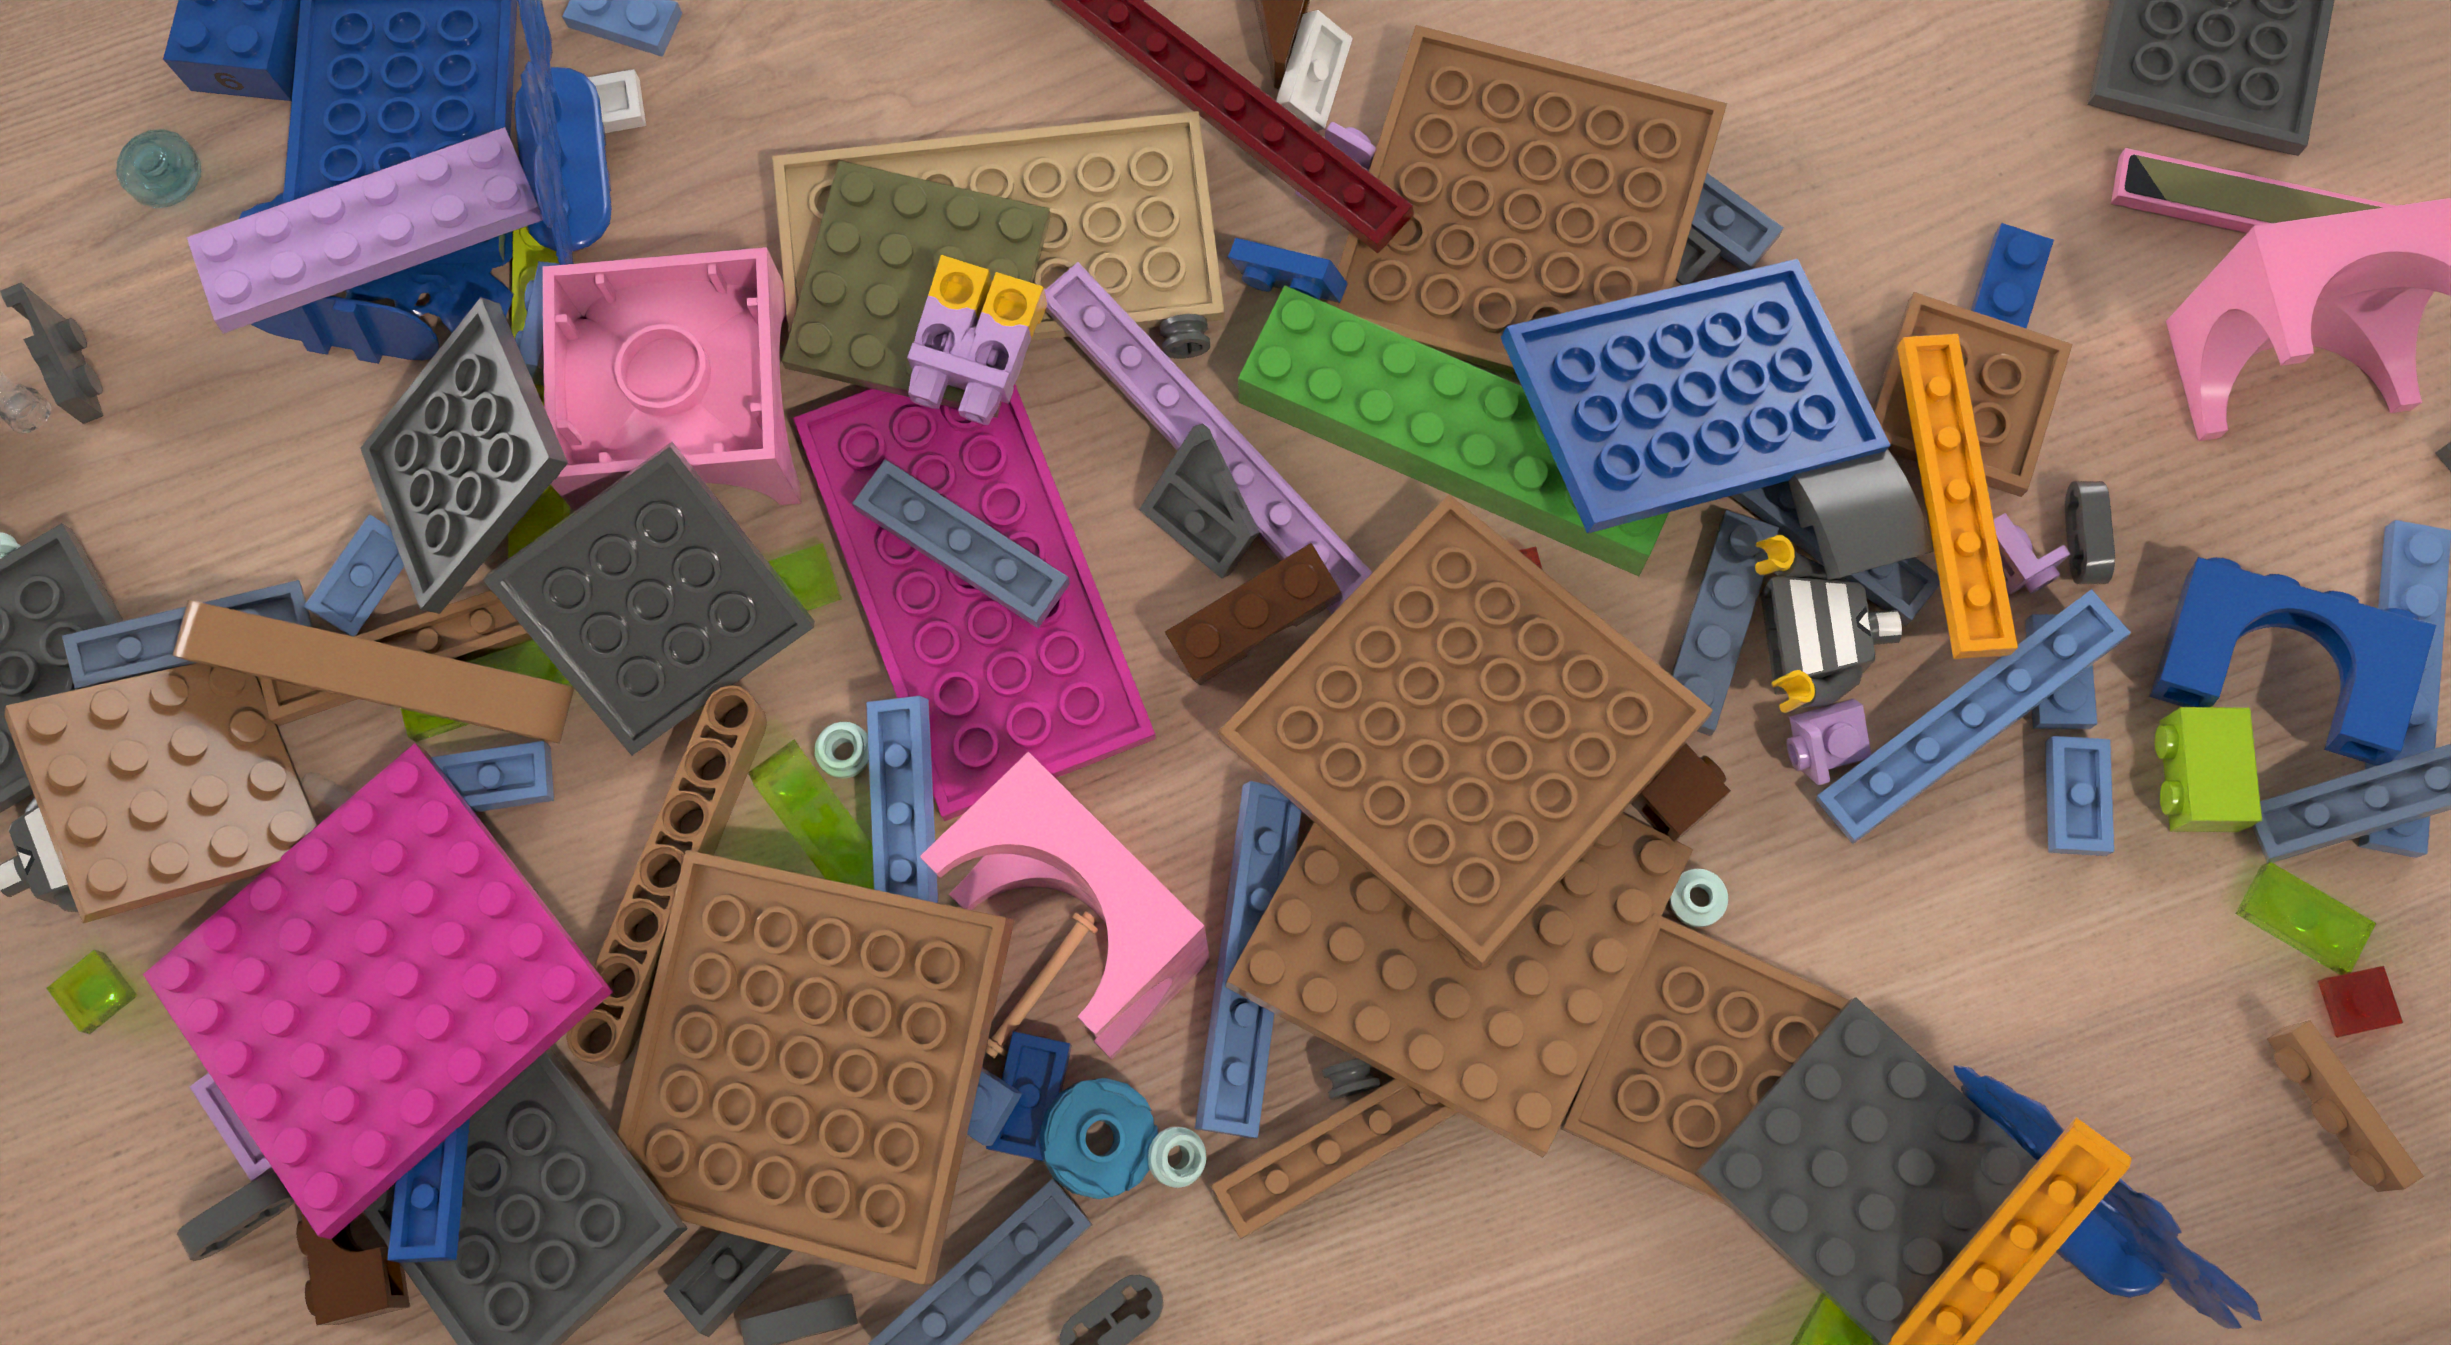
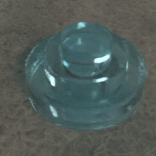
M165 129L148 130L135 136L123 147L117 159L116 175L121 187L140 204L152 208L170 207L185 200L195 190L201 177V161L196 150L178 133Z

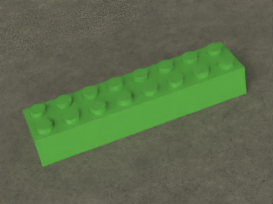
M1285 285L1238 377L1240 404L1638 577L1650 557L1669 514L1668 512L1587 534L1522 386Z

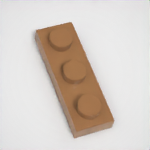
M2311 1020L2286 1026L2267 1038L2270 1045L2276 1051L2274 1058L2280 1070L2290 1080L2299 1083L2313 1103L2311 1110L2316 1120L2324 1129L2338 1137L2350 1154L2348 1160L2351 1168L2364 1183L2374 1187L2377 1192L2404 1190L2424 1177Z

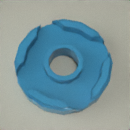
M1108 1078L1079 1081L1060 1092L1046 1110L1039 1134L1042 1159L1053 1179L1071 1193L1093 1199L1117 1196L1141 1183L1150 1170L1148 1165L1149 1147L1153 1139L1158 1135L1157 1125H1154V1119L1150 1112L1152 1110L1145 1097L1127 1083ZM1096 1121H1103L1108 1124L1113 1131L1114 1137L1109 1151L1100 1156L1093 1154L1086 1144L1087 1130Z

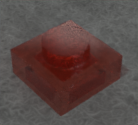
M2384 966L2318 980L2336 1038L2403 1023Z

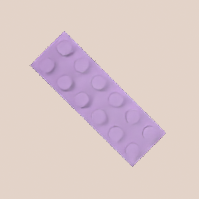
M504 127L187 237L214 321L224 334L542 221L543 217L507 130Z

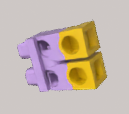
M941 255L918 325L915 341L912 343L907 357L913 370L908 392L911 401L932 409H939L946 387L950 385L965 390L958 409L960 416L979 424L989 425L999 407L1000 401L1007 404L1010 402L1014 390L1013 386L1020 374L1037 324L1041 323L1048 305L1044 287L995 272L992 281L989 269Z

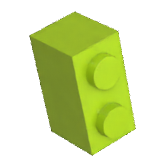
M2180 707L2159 721L2160 725L2155 732L2154 744L2158 758L2163 759L2165 781L2160 789V806L2162 812L2168 815L2170 832H2240L2262 821L2250 708Z

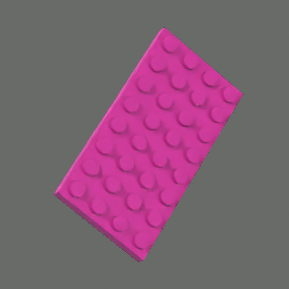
M1015 384L1009 404L1001 403L998 418L993 417L989 425L967 420L960 416L958 408L940 404L939 409H932L912 402L910 397L876 389L866 390L793 418L897 698L922 696L929 699L933 795L944 821L963 815L1027 752L1049 773L1058 778L1156 739L1154 729ZM885 459L1069 577L1070 585L1039 628H1036L855 510L852 504Z

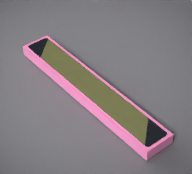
M2128 148L2123 150L2118 159L2111 204L2245 233H2248L2253 226L2395 206Z

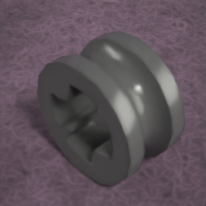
M1182 314L1162 321L1160 324V334L1166 338L1162 343L1163 352L1168 357L1174 359L1193 358L1206 353L1210 349V338L1204 335L1208 330L1207 319L1197 314Z
M1359 1058L1322 1070L1324 1078L1330 1079L1333 1084L1331 1091L1328 1092L1331 1100L1352 1096L1379 1087L1381 1085L1379 1078L1373 1077L1370 1073L1371 1065Z

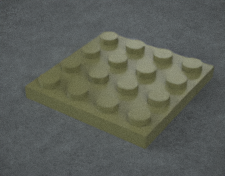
M839 160L782 358L785 369L909 397L908 392L913 370L907 357L911 345L915 341L918 325L940 256L944 255L989 269L992 281L995 272L1033 283L1051 218L1050 208ZM947 385L941 405L959 409L965 390ZM1001 401L993 417L998 418L999 410L1002 403Z

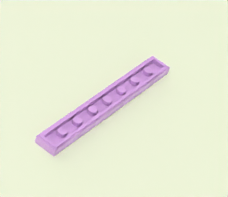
M1079 262L1045 290L1048 304L1045 311L1177 451L1193 426L1203 423L1210 429L1260 532L1258 537L1281 561L1306 545L1313 544L1343 596V599L1326 608L1333 614L1373 572Z

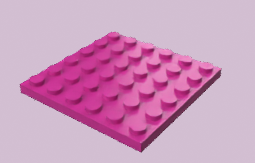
M416 743L410 746L283 854L280 861L269 866L143 974L316 1234L327 1239H332L394 1185L398 1179L410 1171L455 1129L459 1128L613 992L429 753Z

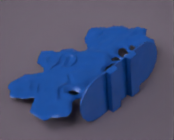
M517 0L531 62L528 61L525 70L520 75L522 86L516 93L514 107L519 161L543 217L542 221L528 225L527 228L529 234L540 245L556 251L560 265L574 264L573 251L589 247L600 239L608 228L611 219V183L607 168L605 127L602 122L600 98L596 86L583 73L571 68H550L553 53L552 38L542 0Z
M284 192L278 194L271 202L260 203L249 210L243 211L239 219L283 204ZM513 231L506 233L504 262L415 265L345 290L347 293L345 298L328 296L252 323L251 325L269 334L302 341L309 352L328 355L331 346L353 350L358 360L379 364L382 355L407 360L424 361L431 359L439 350L438 337L426 323L418 318L419 316L427 313L438 316L453 333L480 297L499 303L506 317L514 294L491 274L492 268L505 265L513 257ZM429 293L431 297L428 303L423 306H415L421 294ZM389 298L395 300V308L370 302Z
M1954 1065V1072L1963 1084L1961 1086L1962 1093L2037 1161L2040 1160L2064 1132V1129L2044 1104L2017 1093L2010 1086L1991 1076H1979L1971 1067ZM2119 1179L2056 1251L2066 1262H2071L2095 1285L2110 1294L2128 1298L2145 1295L2163 1283L2166 1278L2175 1293L2188 1305L2195 1308L2199 1313L2212 1318L2218 1325L2224 1328H2242L2229 1307L2254 1320L2262 1321L2258 1311V1304L2245 1289L2225 1274L2218 1266L2207 1261L2179 1241L2177 1236L2181 1233V1230L2163 1204L2145 1193L2134 1191L2122 1179Z

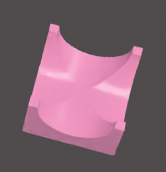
M2451 198L2253 226L2166 320L2198 441L2218 439L2228 431L2227 404L2233 383L2251 356L2273 347L2281 366L2304 363L2314 354L2313 346L2329 350L2348 359L2364 371L2376 384L2388 405L2390 413L2411 411L2421 404L2422 399L2416 372V342L2420 320L2425 306L2434 291L2451 296Z
M767 247L543 267L544 408L568 461V464L560 472L559 476L553 480L551 485L573 511L579 509L671 442L675 444L705 483L733 485L755 490L771 497L779 505L801 503V486L790 453L780 381V333L782 323H787L784 283Z
M1029 752L920 856L940 878L959 864L983 856L971 872L949 893L952 899L963 909L973 910L986 899L1008 890L1041 887L1067 893L1088 905L1100 916L1107 925L1108 955L1105 971L1094 996L1078 1015V1018L1097 1037L1094 1040L1095 1044L1111 1060L1210 961L1205 926Z

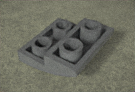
M1888 449L1885 452L1794 474L1789 480L1801 528L1814 526L1828 580L1934 552L1931 536L1915 494L1906 476Z

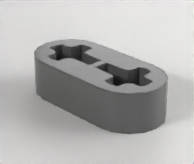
M2073 481L2068 486L2065 497V522L2072 579L2076 584H2108L2112 579L2115 567V547L2108 488L2103 481Z
M271 1173L245 1185L187 1222L178 1230L177 1236L190 1260H201L232 1245L285 1211L295 1201L277 1174Z
M1129 1275L1119 1280L1070 1317L1063 1325L1060 1334V1345H1072L1076 1342L1078 1335L1074 1329L1078 1324L1083 1323L1086 1328L1090 1329L1096 1327L1105 1319L1112 1329L1099 1338L1097 1341L1098 1345L1129 1344L1151 1327L1161 1316L1164 1302L1160 1287L1151 1278L1143 1275ZM1129 1286H1132L1137 1292L1147 1288L1153 1296L1146 1304L1150 1314L1146 1318L1141 1319L1139 1315L1134 1313L1118 1323L1112 1314L1127 1301L1123 1291Z
M852 1293L740 1321L744 1345H779L858 1324Z

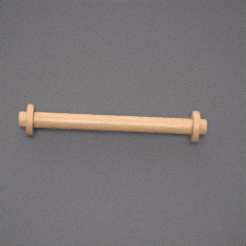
M1086 911L1082 916L1074 913L1072 919L1077 922L993 1037L991 1039L988 1038L985 1052L995 1059L998 1053L1003 1057L1007 1055L1008 1052L1003 1049V1046L1012 1036L1013 1031L1015 1032L1087 932L1096 934L1098 929L1093 924L1097 919Z

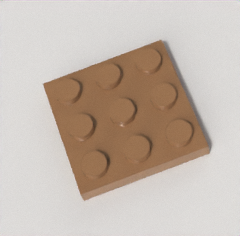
M1913 292L1908 300L1873 407V411L1891 445L1888 448L1889 452L1918 462L1897 346L1903 337L1958 334L1987 486L2022 497L2029 489L2073 344Z

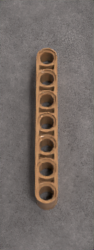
M190 600L187 602L172 654L174 657L200 664L559 744L574 692L573 687L553 681Z
M729 685L721 687L713 692L706 701L596 960L594 968L612 991L614 980L625 970H633L635 984L631 992L623 997L617 998L613 991L567 1032L568 1048L575 1057L584 1062L610 1068L618 1066L631 1054L645 1021L678 884L677 880L670 887L660 888L658 882L659 873L663 867L674 862L680 863L682 868L686 850L714 856L765 734L767 726L765 712L751 694L739 686ZM739 706L748 707L747 718L741 725L734 728L725 727V717L730 710ZM715 758H725L726 767L722 775L714 780H703L702 774L706 764ZM693 810H703V823L699 829L693 833L682 834L680 826L684 816ZM648 916H656L659 924L656 934L650 940L639 943L636 938L638 924ZM608 1024L612 1032L611 1042L605 1050L594 1054L590 1046L591 1035L600 1025Z

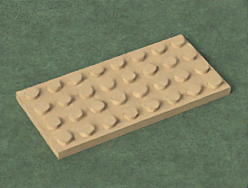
M1199 111L772 156L788 336L839 160L1050 208L1051 218L1033 282L1043 286L1044 290L1079 262L1141 329L1160 327L1162 321L1167 318L1182 314L1201 315L1207 319V322L1224 320V305ZM1045 311L1041 323L1037 324L1031 341L1070 336Z

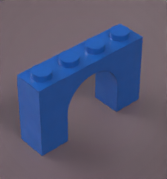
M2198 557L2185 578L2149 697L2181 707H2212L2220 697L2238 639L2250 632L2263 628L2281 627L2293 629L2319 642L2332 656L2339 671L2340 695L2324 750L2376 766L2391 762L2401 753L2436 625L2420 621L2416 614L2404 609L2387 608L2382 610L2361 604L2356 597L2340 591H2327L2323 593L2300 586L2299 582L2285 575L2269 574L2263 576L2242 570L2238 563L2229 559L2219 557L2209 559Z

